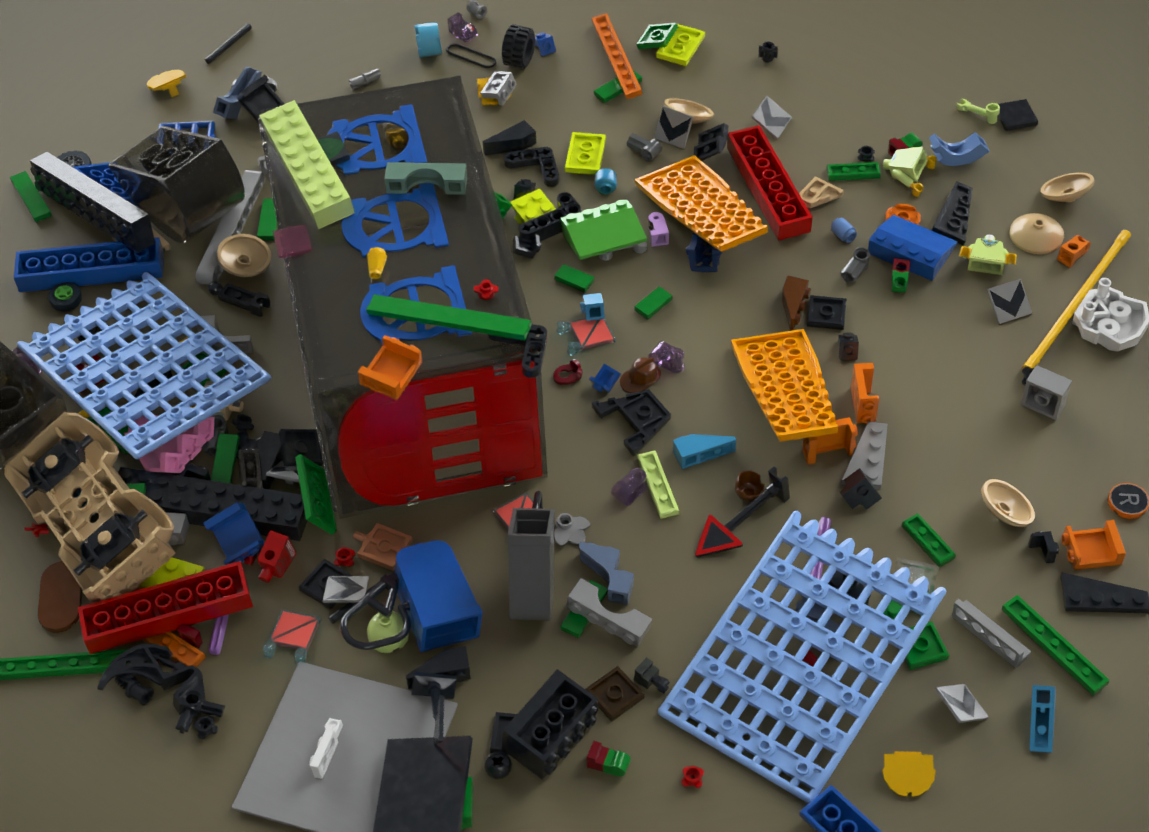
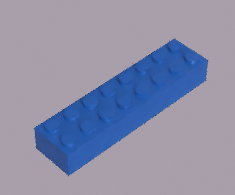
M160 237L154 238L155 244L139 253L118 241L18 251L15 257L14 280L19 292L52 289L57 284L65 282L74 283L77 286L126 282L128 280H143L142 274L144 272L150 273L155 279L163 278L164 251Z

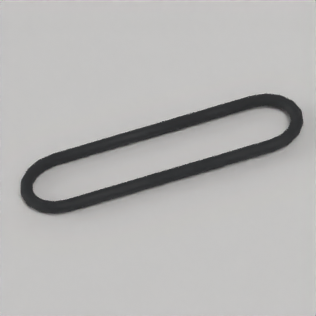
M450 44L446 48L449 54L482 67L491 68L496 64L494 57L460 44ZM458 46L490 58L494 63L492 65H484L449 51V48Z

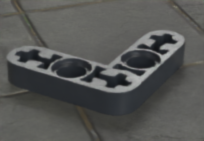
M539 147L508 152L504 155V165L507 168L513 169L540 165L544 184L548 187H554L559 184V173L551 148ZM526 156L533 157L531 159H525ZM551 165L553 167L545 168L544 166Z
M532 324L528 332L529 336L525 340L487 334V337L492 341L526 345L522 360V373L529 378H535L540 375L547 344V329L544 326ZM531 349L540 350L537 354H532L529 351ZM531 361L534 362L533 368H530Z

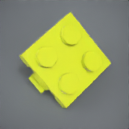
M540 188L510 202L512 204L511 208L516 211V217L514 218L520 225L556 209Z

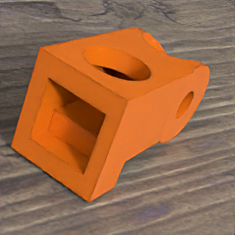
M1076 235L1060 247L1057 260L1069 268L1072 267L1075 261L1088 251L1091 242Z

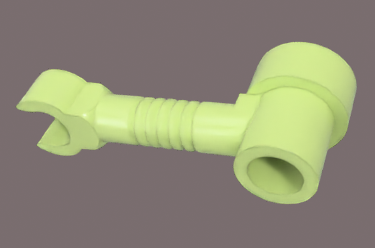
M961 99V104L957 103L959 111H971L985 116L990 124L997 122L1000 106L996 103L988 104L986 109L971 105L966 99Z

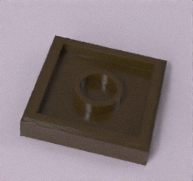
M618 666L585 688L598 698L597 707L611 722L645 698V694Z

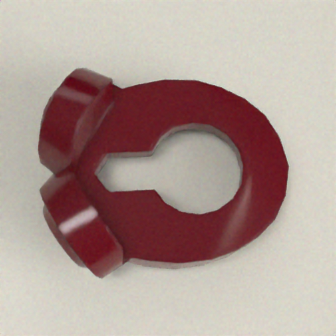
M573 359L569 364L561 365L555 369L553 373L554 381L560 385L572 384L581 379L583 369H581L579 361ZM562 371L575 372L567 378L559 376V373Z

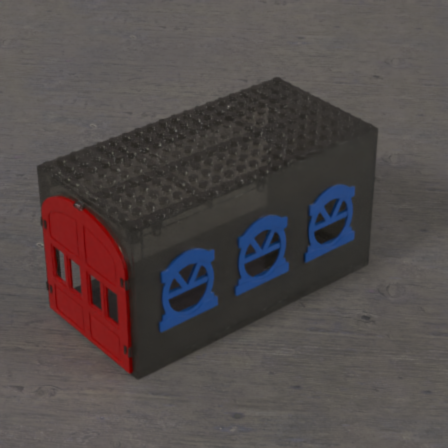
M460 75L297 104L316 139L338 131L350 156V160L332 167L350 196L355 214L318 229L269 140L261 119L257 118L259 129H263V131H260L268 169L271 193L273 195V204L276 209L275 215L278 222L279 235L284 236L280 237L282 249H286L282 252L284 262L286 263L285 268L309 396L334 512L338 511L339 519L548 477L542 375L540 373L535 378L523 375L522 360L526 345L492 341L484 333L435 326L426 330L425 324L415 322L417 332L401 331L397 328L407 321L397 319L393 323L387 324L383 317L369 315L366 310L374 294L389 297L394 292L403 289L408 290L410 300L419 302L416 287L427 285L445 292L450 298L452 307L531 320ZM275 108L260 110V114H263ZM387 162L466 164L467 184L465 195L445 194L440 186L433 183L417 184L410 188L407 193H386L385 173ZM427 227L419 236L409 241H404L402 231ZM394 233L396 243H382L377 240L386 234ZM374 247L384 249L387 255V260L379 279L369 277L367 253ZM485 279L490 280L493 285L499 288V291L490 300H483L479 298L478 293L474 292V286L480 285ZM384 335L397 338L400 342L414 345L421 350L422 364L398 400L362 386L359 383V369L361 366L366 368L369 366L383 345L382 338ZM531 349L529 352L532 354H537L540 352V350ZM531 361L530 368H533L534 362ZM473 387V401L426 410L425 396ZM476 411L477 424L431 433L429 431V419ZM479 439L480 451L433 460V447ZM481 461V471L436 479L435 470Z

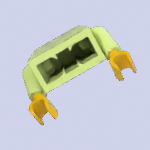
M924 147L900 149L895 152L892 159H885L883 161L884 170H890L893 179L899 180L908 188H913L912 195L919 197L920 192L923 191V185L914 182H917L925 165L929 169H934L937 158L934 155L928 157Z
M986 235L984 239L978 238L975 244H971L969 247L962 246L959 257L962 256L969 259L967 270L1002 275L1004 264L1016 265L1017 255L1008 253L1003 248V243L996 241L993 235Z

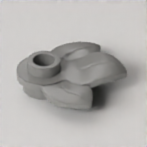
M562 513L555 521L554 539L560 546L565 545L568 541L574 545H579L580 542L585 543L586 536L583 530L589 528L591 524L584 517H572L568 513Z

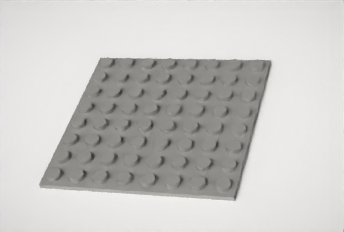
M299 661L232 805V810L310 832H373L388 739L433 737L435 719L432 712L431 697L411 695L410 690ZM445 699L444 737L458 706V703ZM329 718L341 720L343 727L337 738L338 745L323 779L316 778L309 766L310 758L312 755H315L318 748V740L321 736L323 737L326 730L324 726Z

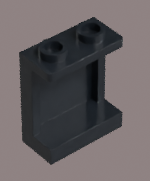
M263 75L243 89L237 97V100L263 129L264 127L259 115L285 104L267 84L269 78L266 75Z

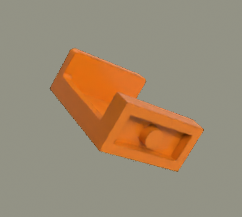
M384 335L382 338L383 345L367 368L361 366L359 369V383L362 386L398 400L422 364L421 350L414 345L400 342L397 338Z
M856 363L853 367L851 393L856 424H867L868 421L876 422L879 396L867 395V393H871L874 373L873 363Z
M850 417L835 420L838 425V433L803 438L802 451L807 465L815 464L817 453L845 448L848 456H853V450L856 448L855 436L858 435V430Z
M1114 520L1106 521L1104 528L1072 531L1071 526H1066L1064 534L1061 536L1062 544L1067 548L1068 561L1072 563L1074 570L1122 565L1126 552Z

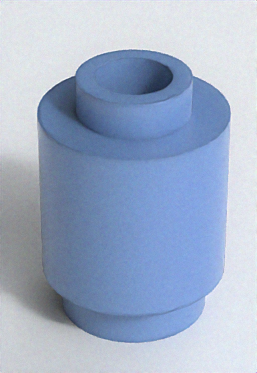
M837 218L832 222L831 231L840 240L851 243L856 238L857 232L855 228L844 218Z

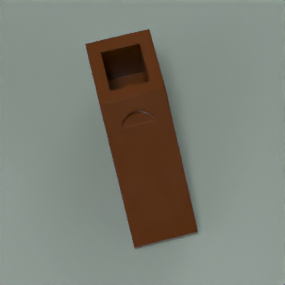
M788 275L783 286L782 303L790 331H793L795 325L800 323V312H804L806 306L805 298L809 299L811 288H808L809 280Z

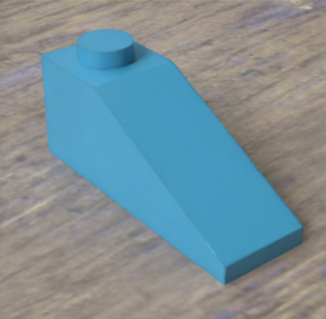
M690 434L673 440V453L682 469L736 452V438L731 436Z
M1033 685L1030 751L1052 753L1056 688L1054 686Z

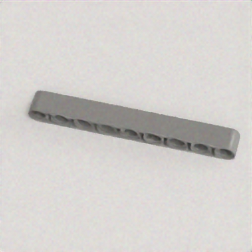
M246 170L196 271L195 279L198 284L210 285L212 282H218L223 268L217 260V249L224 239L241 233L264 185V172Z

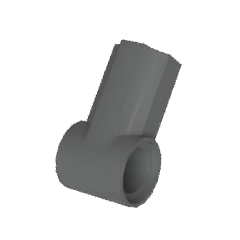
M634 133L629 136L627 141V147L639 152L646 161H652L663 150L659 141L655 139L649 141Z
M859 247L854 250L853 257L841 272V277H843L844 281L848 283L855 282L862 271L868 268L870 258L868 249Z
M220 415L212 416L215 417L214 436L210 441H206L204 446L205 453L210 454V456L216 455L219 434H228L226 421Z

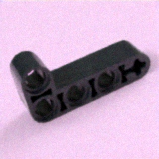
M562 192L557 196V209L522 223L519 226V236L532 240L535 234L539 235V240L543 241L562 233L561 218L568 214L580 213L581 206L570 193Z

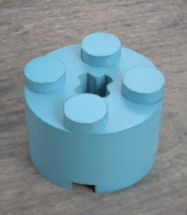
M437 22L414 25L419 57L442 54Z

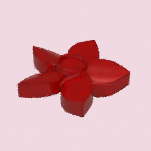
M32 523L31 527H25L24 529L25 531H32V535H35V537H39V533H49L48 524L37 525Z

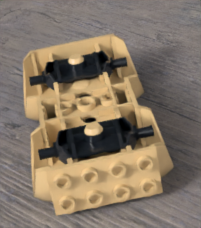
M64 412L5 463L4 475L25 503L38 524L47 523L61 543L59 557L76 579L90 602L130 593L176 554L169 544L174 530L173 522L166 512L154 501L135 489H129L113 467L119 455V449L115 442L88 419L77 413ZM81 488V494L73 498V491ZM87 501L86 506L82 508L83 502ZM99 513V519L95 523H91V516Z

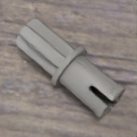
M379 69L366 74L361 73L360 76L350 79L349 85L352 90L365 84L367 86L369 82L379 79L381 73Z

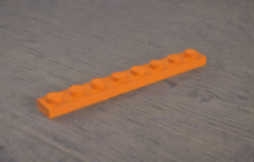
M607 13L593 17V25L626 99L643 95Z

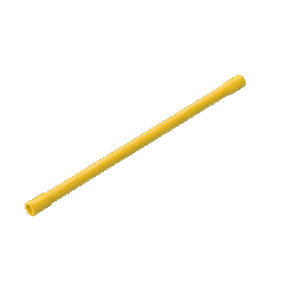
M1128 230L1120 232L1111 248L1049 333L1025 362L1022 370L1025 367L1029 369L1035 368L1040 363L1041 358L1073 316L1088 291L1094 287L1117 253L1131 237V233Z

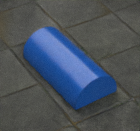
M832 785L799 812V816L816 832H882Z

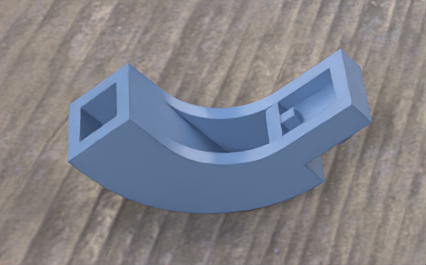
M976 132L967 139L954 144L944 142L935 133L929 137L932 143L930 146L938 161L948 166L969 164L990 152L985 140Z

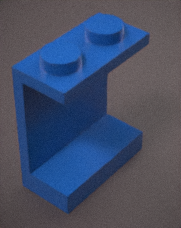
M236 502L203 522L207 530L214 532L227 557L223 561L225 565L238 561L243 563L244 558L249 555L254 556L260 553L265 543L243 503Z

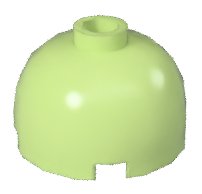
M392 611L389 618L380 613L375 614L367 627L369 642L393 637L400 633L403 629L401 615ZM409 633L400 642L375 648V650L381 653H392L394 649H401L407 643Z

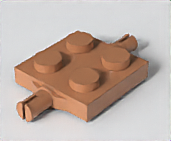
M378 523L367 535L355 531L353 539L363 542L357 553L358 558L391 571L395 570L397 553L401 549L409 547L413 541L412 536Z

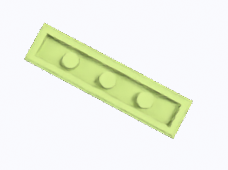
M656 450L638 454L637 461L659 518L663 519L679 515L678 506Z

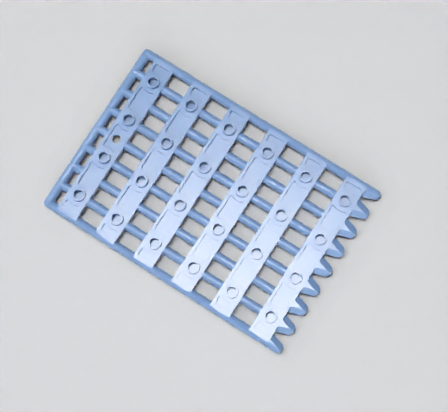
M148 272L142 274L143 281L140 283L128 280L126 285L128 289L125 291L112 289V298L109 300L97 297L96 307L81 306L80 316L75 317L66 314L64 317L65 324L60 326L50 323L48 326L49 333L44 335L34 332L31 343L17 342V347L135 459L142 458L266 384L272 378L268 372ZM159 291L164 295L157 300L151 297ZM144 300L149 304L141 309L136 306V304ZM180 308L184 313L176 317L170 313ZM127 309L133 312L127 317H123L120 314ZM165 317L168 320V322L162 324L161 326L155 322L156 320ZM111 318H115L118 321L111 326L105 323V321ZM147 325L153 329L146 334L139 331ZM197 325L204 328V330L196 334L190 330ZM96 326L102 330L95 335L89 332V330ZM133 334L137 339L128 344L124 338ZM185 334L188 337L185 341L179 343L175 339L179 335ZM80 335L86 338V340L79 344L73 341V339ZM168 342L172 348L163 352L159 347ZM218 342L225 346L218 351L211 348L212 345ZM115 343L121 347L115 352H111L108 347ZM64 344L70 347V349L62 353L57 350L58 347ZM202 351L206 352L209 356L201 361L195 356ZM101 352L105 357L96 362L92 356ZM150 352H153L155 355H157V357L151 359L150 361H147L143 357L144 355ZM50 353L53 356L52 359L44 362L40 358ZM239 359L246 364L239 369L231 365ZM189 360L193 364L189 368L184 370L179 366L181 363ZM85 361L89 365L85 369L80 371L75 367ZM134 361L141 365L134 370L127 366ZM171 369L174 370L177 375L170 379L163 375ZM222 369L227 370L230 374L222 379L215 374ZM118 370L125 374L118 379L111 376V374ZM66 371L73 374L65 380L59 376ZM155 378L161 382V384L154 388L147 384ZM207 378L214 382L206 388L200 384V382ZM102 379L109 383L101 389L95 385V383ZM192 387L198 392L191 397L183 393ZM88 388L92 394L82 398L78 393ZM141 388L145 393L135 398L131 392ZM124 397L128 403L119 408L114 402ZM174 397L182 401L174 407L168 403ZM160 406L166 412L156 417L151 411ZM108 407L112 412L102 417L98 411ZM142 416L149 420V422L142 426L134 422ZM128 426L132 432L122 436L118 430Z
M794 511L658 709V715L809 804L825 786L946 594V589L939 587L931 594H928L929 582L926 577H921L913 584H909L910 571L907 567L899 569L892 575L890 573L892 563L888 557L881 559L874 565L871 563L873 558L871 548H865L855 555L853 554L855 542L852 538L836 545L837 533L834 529H829L819 536L817 535L818 521L816 519L810 520L804 526H800L801 513ZM782 542L793 547L785 560L774 555ZM800 551L811 556L803 570L792 565ZM818 561L829 566L821 580L810 575ZM836 571L847 576L839 590L828 585ZM760 574L771 579L763 593L752 588ZM855 580L865 585L857 600L846 594ZM778 584L789 589L780 603L770 598ZM873 590L884 595L876 609L864 604ZM797 593L807 598L799 613L788 608ZM891 600L902 605L894 620L883 614ZM815 603L825 608L817 623L806 617ZM739 606L749 611L740 626L730 621ZM910 610L921 615L913 630L902 624ZM833 613L844 619L835 633L824 627ZM757 616L767 621L758 636L748 631V628ZM851 623L862 628L854 643L843 638ZM775 626L785 631L777 646L766 641ZM870 633L881 639L873 653L861 648ZM793 636L804 642L795 656L784 651ZM716 639L727 645L718 659L707 654ZM888 644L900 649L891 664L880 658ZM811 646L822 652L813 667L802 661ZM734 649L745 655L736 670L725 664ZM829 657L841 662L832 677L821 672ZM752 660L763 665L754 680L743 675ZM848 667L860 673L851 688L839 682ZM770 670L781 675L773 690L761 685ZM693 673L704 678L695 693L684 688ZM867 677L879 683L870 698L858 692ZM789 680L800 686L791 701L780 696ZM711 683L722 689L713 704L702 698ZM807 691L818 696L817 701L809 712L798 706ZM729 694L741 699L731 715L720 709ZM826 701L838 707L829 722L817 717ZM748 704L759 710L750 725L739 720ZM672 707L681 712L679 717L669 712V708ZM845 712L857 718L848 733L836 728ZM766 715L777 720L768 736L757 730ZM689 717L698 722L699 725L695 727L686 722ZM785 725L796 731L787 747L775 741ZM708 728L717 733V736L714 738L704 731ZM743 735H750V739L748 741L743 740ZM804 736L815 742L806 758L794 752ZM727 739L728 741L734 743L736 746L734 749H732L731 747L725 745L723 741ZM823 747L834 753L825 769L813 763ZM745 750L754 755V758L751 760L741 753ZM764 761L773 766V769L770 771L761 766L760 763ZM780 772L790 776L792 780L788 782L779 776ZM802 783L811 789L810 793L800 789L798 785Z

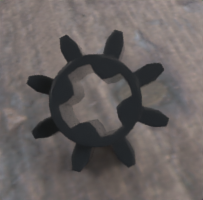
M764 42L762 46H759L758 57H762L764 62L773 61L774 58L778 57V46H775L772 42Z

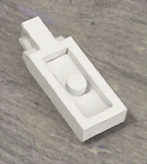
M329 718L324 726L326 730L323 737L321 736L318 740V748L315 755H312L310 758L309 766L316 778L323 779L338 745L337 738L343 727L341 720Z

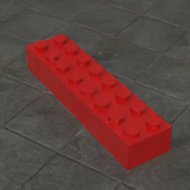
M760 125L728 133L727 149L777 240L810 233L813 217Z
M238 561L78 607L84 643L89 653L93 654L176 630L182 624L190 626L252 608L253 603L242 563Z

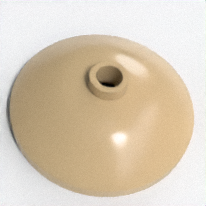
M670 98L664 102L666 107L693 116L692 124L709 121L714 115L713 111L706 106L689 100Z
M1088 173L1061 175L1046 182L1041 187V194L1048 200L1073 202L1093 187L1095 183L1094 177Z
M1030 213L1018 217L1011 224L1009 232L1012 242L1019 249L1032 254L1051 253L1062 245L1064 239V231L1061 225L1053 218L1038 213Z
M236 234L227 237L220 243L217 249V260L220 266L230 274L240 277H252L263 273L269 267L271 251L268 245L256 236Z
M990 479L983 484L981 489L983 501L997 519L1015 527H1026L1034 521L1035 512L1031 503L1017 488L997 479Z

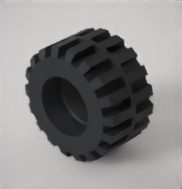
M515 24L508 28L501 50L504 65L522 69L528 66L535 47V33L532 28Z

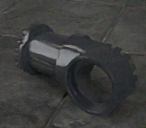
M124 674L115 678V682H118V685L121 684L120 687L123 686V689L126 690V697L138 700L141 705H147L150 702L149 700H152L153 688H146L140 685V682L137 681L133 674Z

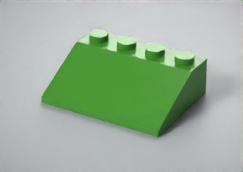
M619 200L613 204L586 209L583 212L568 214L561 218L563 237L580 260L647 241L638 217L628 200Z

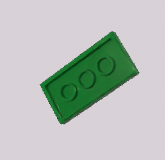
M300 454L295 459L306 520L332 535L337 532L326 470Z

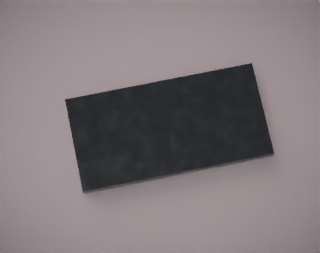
M471 736L443 737V742L437 745L433 744V737L388 739L373 832H461L473 738Z

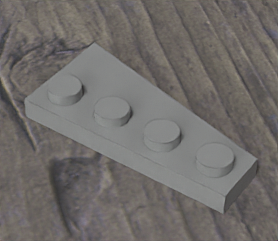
M868 421L843 476L841 485H845L844 479L860 468L875 489L881 490L888 424Z

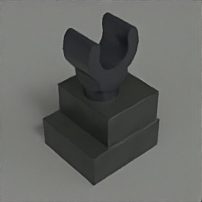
M647 657L635 669L634 681L648 689L653 684L663 694L669 689L667 685L670 682L666 678L659 676V669Z

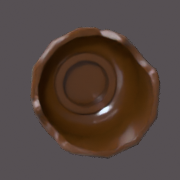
M751 470L742 471L738 474L735 481V492L740 499L752 502L764 492L765 484H762L760 474Z

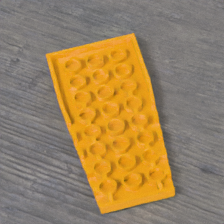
M695 155L635 179V185L660 208L721 252L768 232L767 225H763L761 219L753 215V210L751 208L747 209L745 202L739 200L738 195L734 191L731 192L730 186Z
M804 329L731 340V347L743 377L780 442L838 433V425L832 412L831 401L828 399V392L825 389L824 379H822L820 365Z

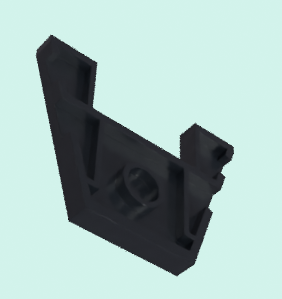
M650 390L626 394V397L619 399L615 397L608 398V401L592 402V408L600 418L619 410L638 432L624 440V446L633 456L671 419V413Z

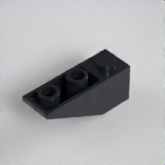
M466 646L446 649L407 674L408 689H412L414 672L454 675L457 677L456 682L471 679Z

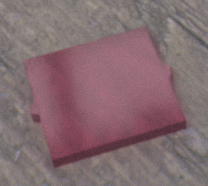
M305 224L295 227L288 226L285 229L273 231L279 258L312 252Z

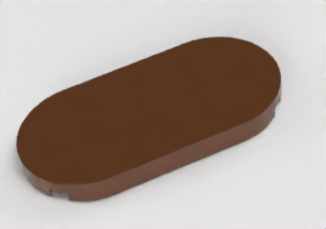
M60 561L47 567L41 576L38 620L42 627L46 628L49 632H64L79 620L78 607H81L82 588L64 562Z

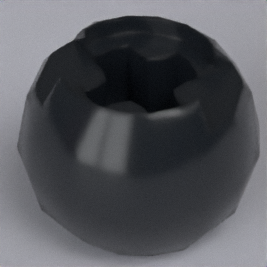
M501 751L493 752L486 758L484 768L491 778L503 779L509 775L512 769V762L506 753Z

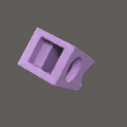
M659 212L651 213L649 215L651 246L669 244V231L663 214Z

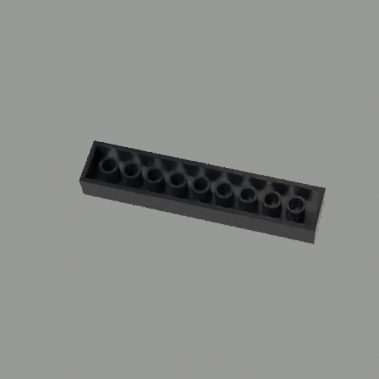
M48 152L30 160V169L34 175V184L38 191L46 194L47 197L52 198L58 204L63 205L77 216L82 217L88 223L93 224L137 253L155 244L148 213Z
M120 467L118 474L126 484L145 483V496L154 501L165 512L186 514L189 524L205 526L203 522L236 502L243 503L246 506L260 535L268 536L271 530L288 536L290 540L300 541L308 521L305 516L302 494Z

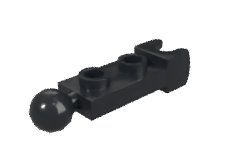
M212 282L209 285L208 290L210 294L218 295L219 300L248 310L253 315L262 317L261 307H270L269 297L260 292L254 293L229 283L224 288L219 282Z

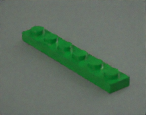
M1016 595L1002 605L1001 610L1093 696L1109 684L1110 680L1020 596Z

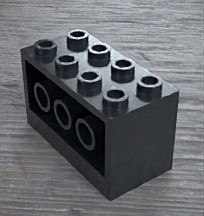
M557 669L503 729L502 749L543 780L547 774L551 775L555 771L556 763L560 759L564 760L571 750L570 747L574 743L578 744L584 736L583 732L587 727L589 729L593 727L597 721L596 714L599 710L597 708L598 698Z

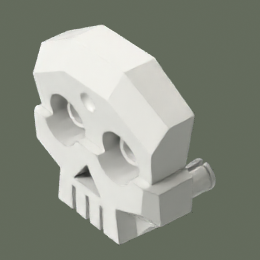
M1101 278L1098 289L1089 290L1075 311L1072 324L1078 326L1081 338L1096 345L1099 343L1108 350L1121 351L1137 345L1149 325L1147 302L1123 296V292L1110 287V279Z

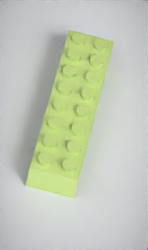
M295 100L259 115L269 140L318 229L355 214L350 196Z

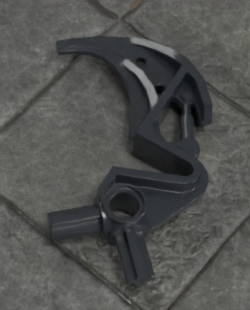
M141 644L118 655L105 670L97 687L98 690H104L106 684L112 678L124 674L143 676L159 686L161 685L163 690L186 681L173 694V706L181 715L176 725V730H180L182 734L188 732L193 718L200 716L202 713L222 717L225 705L205 701L203 675L198 668L192 665L185 667L182 662L175 663L169 660L173 655L169 647L157 644ZM157 661H161L164 665L172 668L173 672H163Z

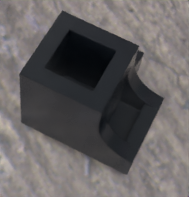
M860 468L844 479L845 487L840 491V494L852 509L861 503L865 510H867L882 499Z

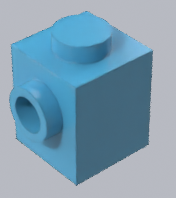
M601 293L583 295L580 309L581 313H585L586 321L605 319L604 302Z

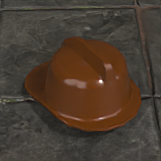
M639 358L635 360L632 367L620 378L622 389L628 393H635L645 390L658 381L661 377V370L656 366L654 358Z

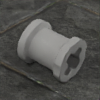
M470 0L467 4L466 10L469 13L475 14L476 18L482 19L486 16V6L478 4L476 0Z

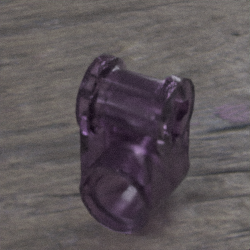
M660 341L648 355V358H654L657 366H661L673 373L682 372L685 368L683 350L671 346L664 341Z
M640 468L631 470L630 473L613 486L611 494L626 506L631 505L647 489L645 481L647 477L646 472Z

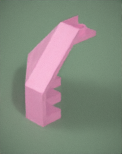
M142 416L134 422L142 426L149 422V420ZM215 417L205 419L140 458L139 460L144 469L160 473H181L188 461L193 460L202 450L201 447L206 441H210L214 436Z

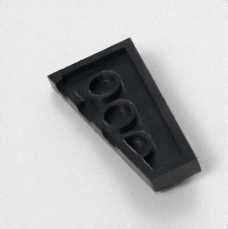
M956 181L931 231L953 239L964 246L967 237L972 187Z
M1064 572L1061 573L1065 611L1149 613L1148 591Z

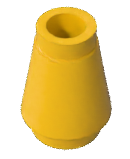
M374 247L367 253L369 277L372 279L381 278L387 260L386 251L382 248Z

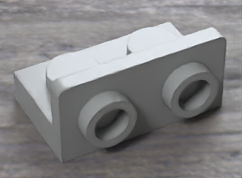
M494 71L481 91L482 98H497L499 105L503 106L516 87V81L512 72Z

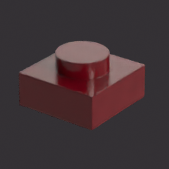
M184 624L178 628L177 631L181 639L197 649L200 648L203 642L197 628L193 626L188 627Z

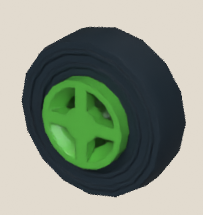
M65 282L54 286L49 292L48 299L55 310L70 311L80 304L82 294L77 285Z

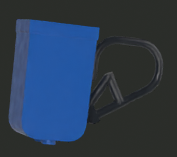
M436 540L417 543L401 549L396 556L395 573L385 574L381 577L380 583L344 614L340 622V631L344 640L352 647L361 650H371L400 642L408 635L411 627L421 653L479 638L483 612L480 605L477 604L452 548L444 541ZM384 589H387L389 594L384 606L374 598ZM398 593L402 603L398 605V611L403 620V629L400 633L393 637L367 643L359 642L352 638L347 625L348 621L368 604L380 614L389 618Z

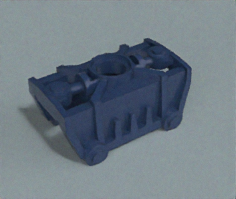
M693 232L690 246L686 248L691 271L704 273L718 272L722 252L710 243L704 246V239Z

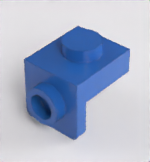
M545 32L536 34L535 46H538L540 55L544 56L556 52L552 35L545 34Z
M603 364L596 377L591 376L589 380L593 383L592 387L599 392L604 390L609 393L621 374L608 365Z

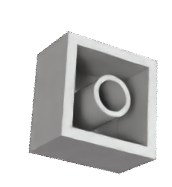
M1036 365L1026 381L1021 405L1057 420L1066 405L1072 380Z

